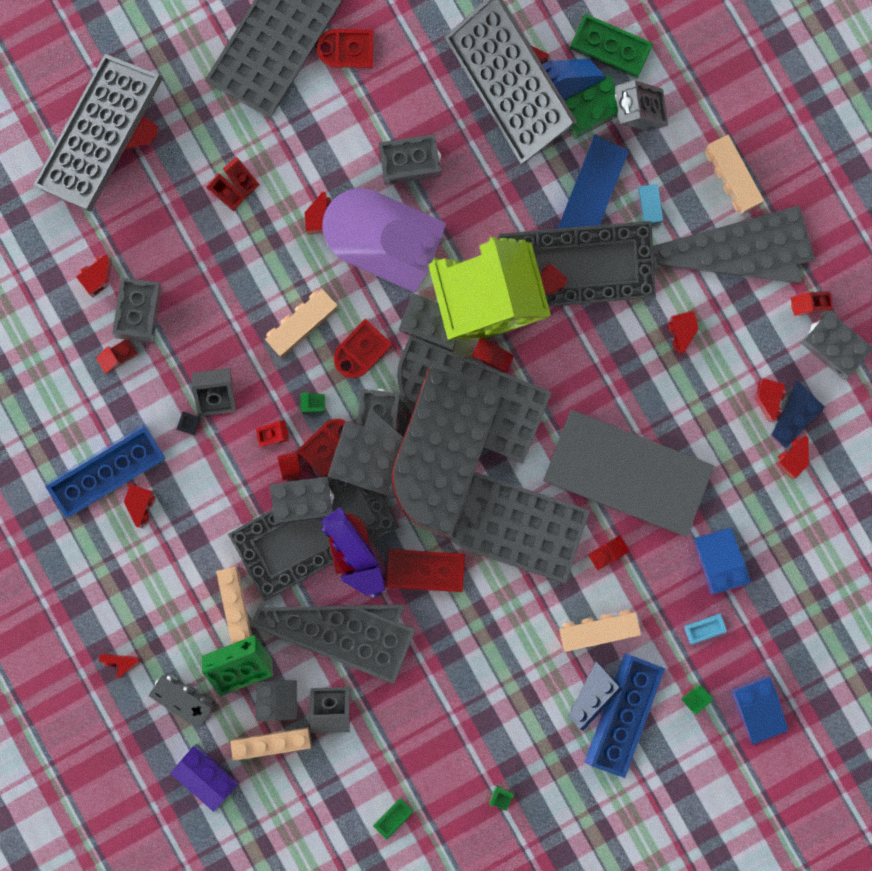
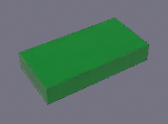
M400 797L373 827L387 840L408 819L414 810Z

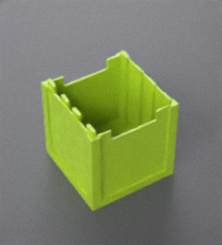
M490 237V241L479 245L481 255L475 258L464 260L461 263L460 260H452L453 264L451 259H432L433 263L428 264L448 340L488 339L551 317L531 242L526 243V240L522 239L518 240L519 242H516L515 239H508L507 241V238H500L499 241L496 237Z

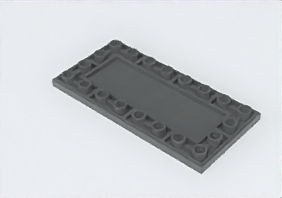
M652 221L498 234L499 241L500 238H507V241L508 239H515L516 242H519L518 240L522 239L526 240V243L531 242L539 272L550 262L568 278L566 280L567 285L562 291L545 294L548 306L656 297Z
M570 410L543 481L687 537L715 465Z
M329 478V486L334 494L333 511L341 507L345 514L358 516L366 527L369 544L399 528L382 494ZM272 509L228 534L264 602L334 564L328 537L321 529L323 527L321 521L323 518L276 524Z

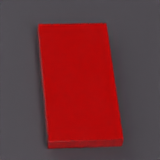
M388 549L386 587L463 592L465 554Z

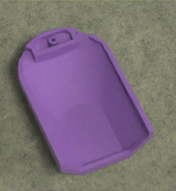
M356 188L341 193L329 204L324 214L322 227L329 249L338 258L415 293L429 269L428 264L432 262L446 223L376 191Z

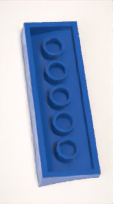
M596 134L594 135L558 228L600 225L629 150L617 146Z
M144 424L47 482L45 487L67 519L163 461L165 456L148 427Z
M624 653L615 677V681L622 687V690L604 708L585 763L617 776L626 777L665 668Z

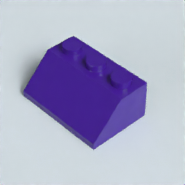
M341 507L321 520L323 524L322 531L327 537L331 536L333 538V546L338 552L342 551L345 557L343 559L349 567L353 566L358 571L378 565L372 550Z
M380 563L374 567L345 572L341 575L343 582L364 595L370 594L371 597H377L382 595V591H385L386 584Z
M195 744L171 772L179 782L213 812L240 783L198 744Z

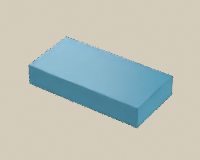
M658 184L639 186L643 221H652V224L663 222Z
M721 614L684 626L690 645L727 632Z

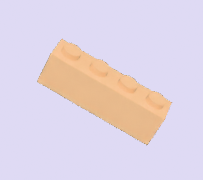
M726 135L708 144L705 149V155L708 161H712L714 164V172L718 178L722 179L724 191L727 195L730 194L735 211H739L740 215L760 206L764 199L730 136Z
M323 289L314 291L309 296L310 300L304 304L302 302L295 308L296 312L291 317L287 315L280 322L282 325L277 329H271L266 334L267 338L265 340L281 358L287 355L339 309L338 305Z
M238 567L216 571L231 644L252 636Z
M628 609L619 611L620 615L612 617V613L601 615V619L595 621L591 617L582 619L581 624L574 625V621L562 624L563 627L559 628L563 650L567 652L640 636L641 632L636 612H631Z
M309 727L236 738L230 741L233 761L310 749L312 747Z

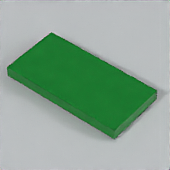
M585 13L569 49L638 79L654 43Z

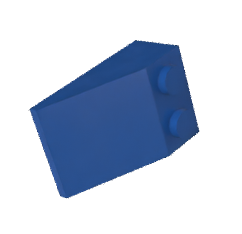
M590 59L555 60L542 64L563 100L606 79L605 75Z
M731 528L693 538L710 594H716L751 583L745 562Z
M764 676L730 690L752 745L789 731L771 677Z

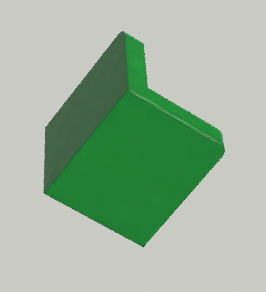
M301 392V412L325 413V394Z
M696 684L681 700L693 714L697 715L713 698L700 684Z
M496 784L488 803L492 807L494 805L507 811L515 794L513 791Z

